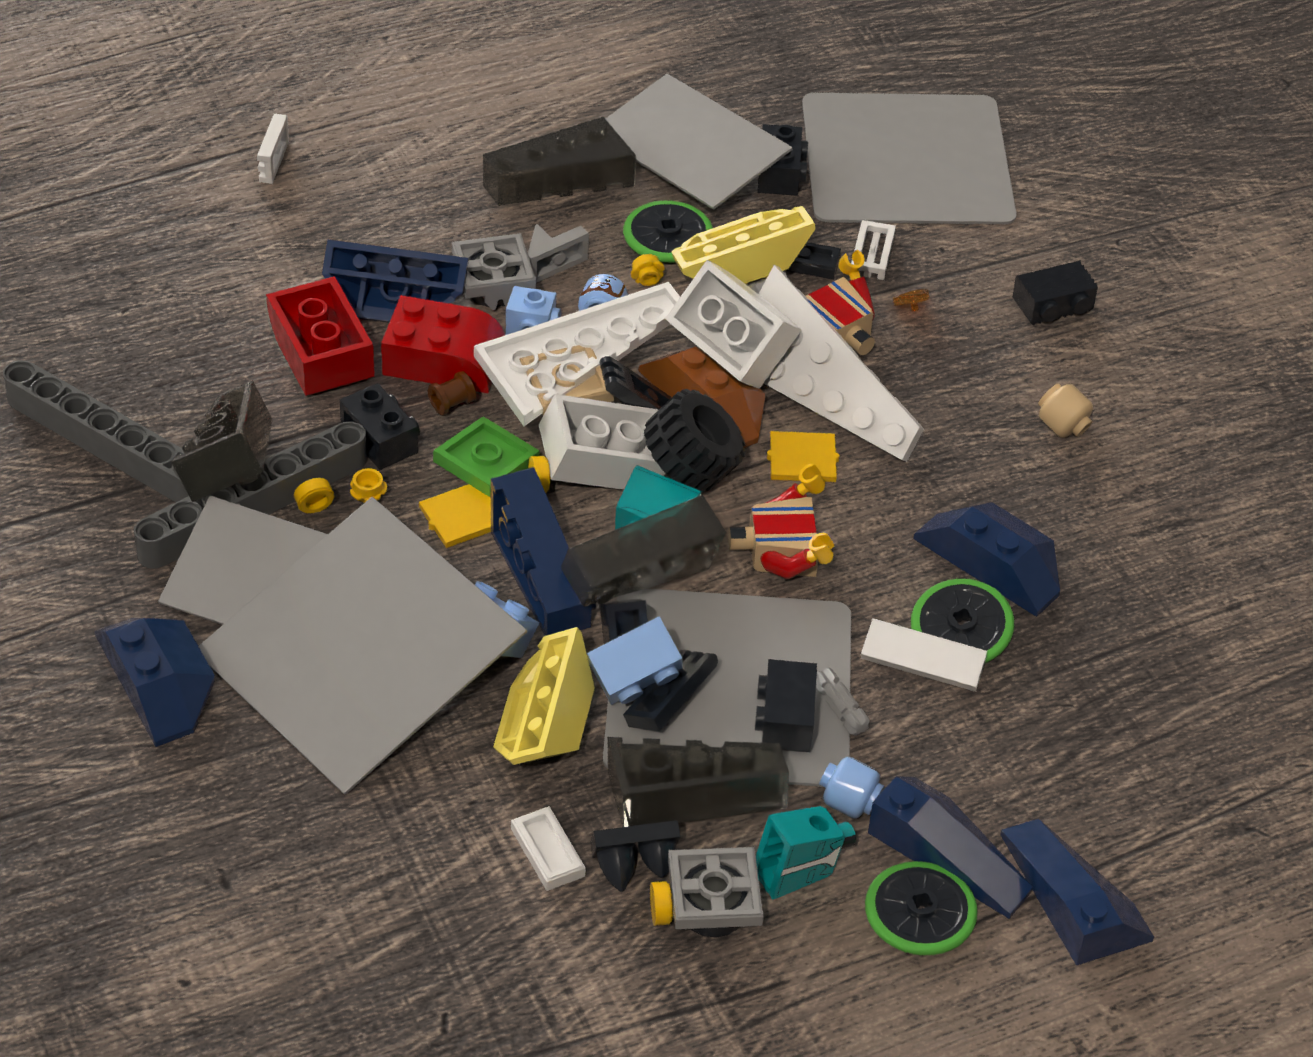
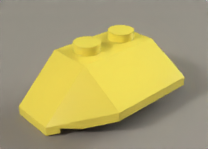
M803 206L794 207L791 210L763 211L698 233L685 241L681 247L672 250V256L683 275L694 279L706 260H709L746 284L761 278H767L773 265L780 267L782 271L789 269L815 231V223Z
M578 627L544 636L538 644L540 650L526 662L510 687L493 747L513 765L579 750L595 687L582 632Z

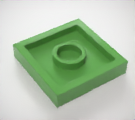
M483 416L436 448L433 452V462L490 497L492 478L528 469L530 456H539L540 451Z

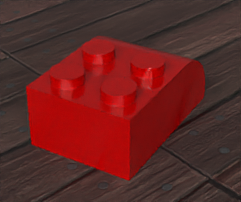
M335 276L266 294L269 318L275 338L305 396L375 377L373 343Z
M400 295L381 342L382 375L431 384H442L453 379L457 372L464 371L473 382L476 392L489 393L492 381L474 358V346L505 336V332L495 318L482 310Z

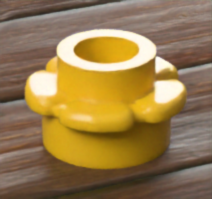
M653 254L641 255L632 263L631 278L643 286L655 285L664 275V264Z
M371 468L357 471L350 483L352 488L350 489V494L354 499L363 503L371 497L378 501L381 495L387 492V484L383 481L382 474Z

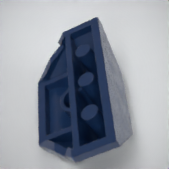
M327 240L322 275L325 279L335 276L359 319L389 323L400 295L443 303H454L464 294L469 258Z
M992 502L936 514L914 534V540L980 582L995 588L1004 597L1036 617L1060 595L1054 540Z
M130 618L96 630L95 636L155 747L193 734L198 725V718L206 705L214 685L215 675L184 620Z

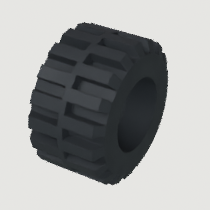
M683 389L680 392L678 391L645 424L644 436L647 439L645 441L647 448L651 451V456L664 473L668 474L672 480L701 492L709 491L743 461L742 458L745 457L746 453L744 439L741 436L739 427L733 421L734 419L718 402L716 403L708 395H702L696 390Z

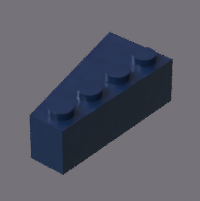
M532 467L492 478L491 534L530 609L539 622L544 635L547 636L578 627L579 630L590 628L592 610L596 609L593 592L590 587H586L579 567L572 556L535 468Z

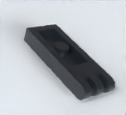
M605 356L600 359L599 364L603 380L605 381V388L609 393L617 397L622 404L659 410L672 398L614 358Z
M680 650L683 668L678 670L679 675L661 686H658L655 682L643 691V694L623 714L628 727L660 732L716 668L718 664L717 655L714 653L704 654L698 651Z

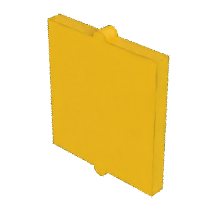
M770 431V450L767 451V459L770 460L771 480L800 481L799 473L801 469L808 464H815L821 471V477L825 482H836V463L839 462V453H836L834 433Z
M469 484L419 502V508L429 522V529L436 532L446 548L491 532V498Z

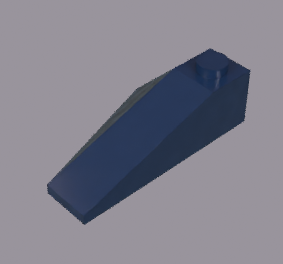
M1040 819L1001 830L1000 835L1024 877L1033 886L1032 890L1076 966L1153 942L1154 935L1135 904Z

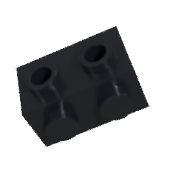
M762 124V130L790 145L793 150L758 176L757 193L798 196L799 182L806 183L807 162H801L807 161L808 141H802V127Z
M379 383L339 399L341 423L356 422L364 427L366 431L367 456L379 470L418 453L420 428L413 416H408L400 408L395 396L388 394Z
M768 659L767 675H759L757 699L765 700L764 706L756 707L755 731H762L761 748L811 751L817 663Z

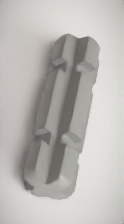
M831 668L818 671L816 688L822 695H825L824 699L841 721H845L843 725L849 733L857 736L861 732L867 731L870 719L861 708H858L859 704L842 682H838L840 679Z

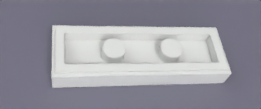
M872 619L861 652V659L975 692L987 658L986 650L877 619Z

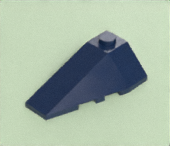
M896 776L872 802L868 834L913 861L933 863L951 872L969 886L975 899L1008 919L1012 917L1031 894L1033 886L948 796L916 777Z

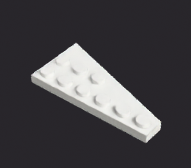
M773 265L759 295L801 328L802 331L775 366L764 384L907 462L924 428L901 402L886 389L875 373L860 360L857 353L824 316L820 315L809 303L806 296L792 284L781 268Z
M666 282L475 345L474 358L519 421L525 426L543 414V407L537 394L545 393L543 398L547 401L551 400L554 394L566 395L595 374V368L600 366L599 361L601 358L610 356L617 361L622 359L670 325L665 318L680 296L671 284ZM580 345L585 348H591L597 359L594 357L588 358L585 351L571 354V347ZM563 348H568L562 354H552L549 352ZM544 353L547 359L538 361V354ZM534 356L535 360L529 365H522L519 360L522 357ZM561 364L559 371L556 373L557 378L563 381L575 382V385L571 387L557 385L552 375L553 368ZM574 364L580 368V371L576 373L571 369H567V365ZM533 368L534 372L527 376L526 371ZM534 376L538 377L542 389L531 385V380Z

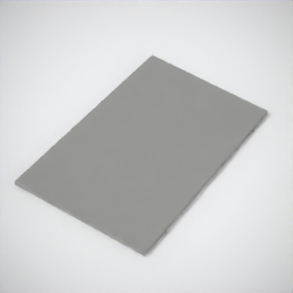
M665 74L589 130L594 136L713 210L793 150L790 145L669 74Z
M209 496L158 603L223 625L328 534L241 506L240 504Z

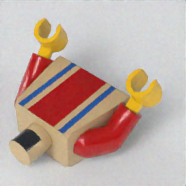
M855 250L852 253L854 265L848 261L846 253L841 257L838 264L840 271L850 276V281L842 277L806 295V298L858 354L865 355L871 351L875 344V339L870 336L875 313L865 276L861 277L859 269L864 264V255L861 251Z
M808 464L801 469L799 473L801 484L794 483L779 496L766 503L756 504L751 507L749 526L729 527V549L751 550L753 568L755 570L770 572L785 579H791L796 575L816 577L818 562L820 564H828L832 561L833 552L831 549L834 547V543L827 533L817 534L812 497H807L806 495L808 492L819 494L825 488V481L821 477V471L815 464Z

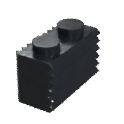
M1080 260L1017 275L1012 297L1029 322L1035 325L1037 322L1039 324L1043 321L1051 322L1057 318L1060 319L1062 316H1072L1074 313L1078 315L1091 311L1094 308L1098 286Z

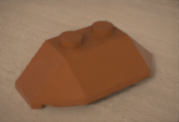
M699 347L671 353L639 365L638 371L654 386L671 397L683 389L696 390L702 395H708L716 403L718 402L734 419L733 421L739 427L741 436L744 439V448L758 443L766 393L761 389L740 382Z

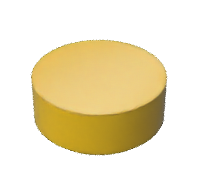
M530 456L528 469L535 468L544 491L547 493L550 486L548 460L545 456Z
M324 478L309 479L300 484L294 492L297 506L304 513H316L326 509L332 503L335 496L329 481Z
M667 881L651 882L650 903L654 926L670 925L673 917L670 885Z

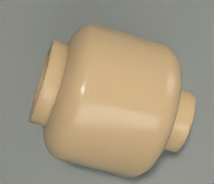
M1058 383L1054 385L1038 402V405L1041 407L1039 411L1040 419L1060 438L1068 437L1071 434L1079 437L1093 423L1089 418L1093 411V404L1072 384L1061 386Z

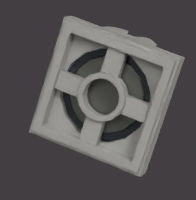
M521 233L452 242L453 256L469 258L464 285L465 298H471L477 304L495 310L496 307H507L514 286L536 289V279Z
M754 847L668 851L669 885L675 929H691L702 936L717 938L727 936L739 927L762 926L763 910Z

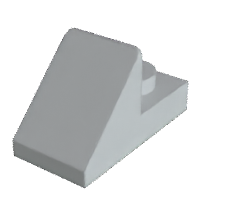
M538 224L535 225L527 254L536 283L588 260L589 233L581 225L553 238Z

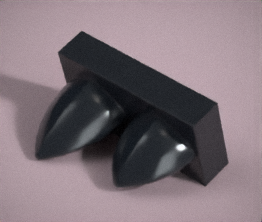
M678 820L593 831L590 840L592 858L597 857L605 877L620 892L625 890L633 875L635 852L640 853L648 869L658 877L664 878L669 872L668 851L676 850V845L680 839Z

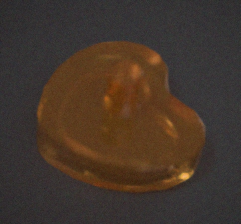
M917 289L897 295L892 299L894 306L910 304L911 310L917 311L919 310L917 303L930 299L927 289Z

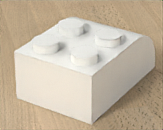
M706 260L665 318L740 382L760 389L802 331L801 328L749 286L709 260Z
M554 394L539 423L544 451L549 463L551 480L625 489L637 465L664 476V471L651 456L652 453L647 448L645 442L647 439L644 436L647 420L658 410Z

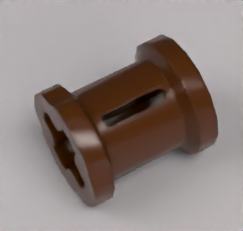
M464 371L457 372L453 379L442 384H430L427 390L430 403L439 415L447 414L451 407L460 403H472L476 400L473 382Z

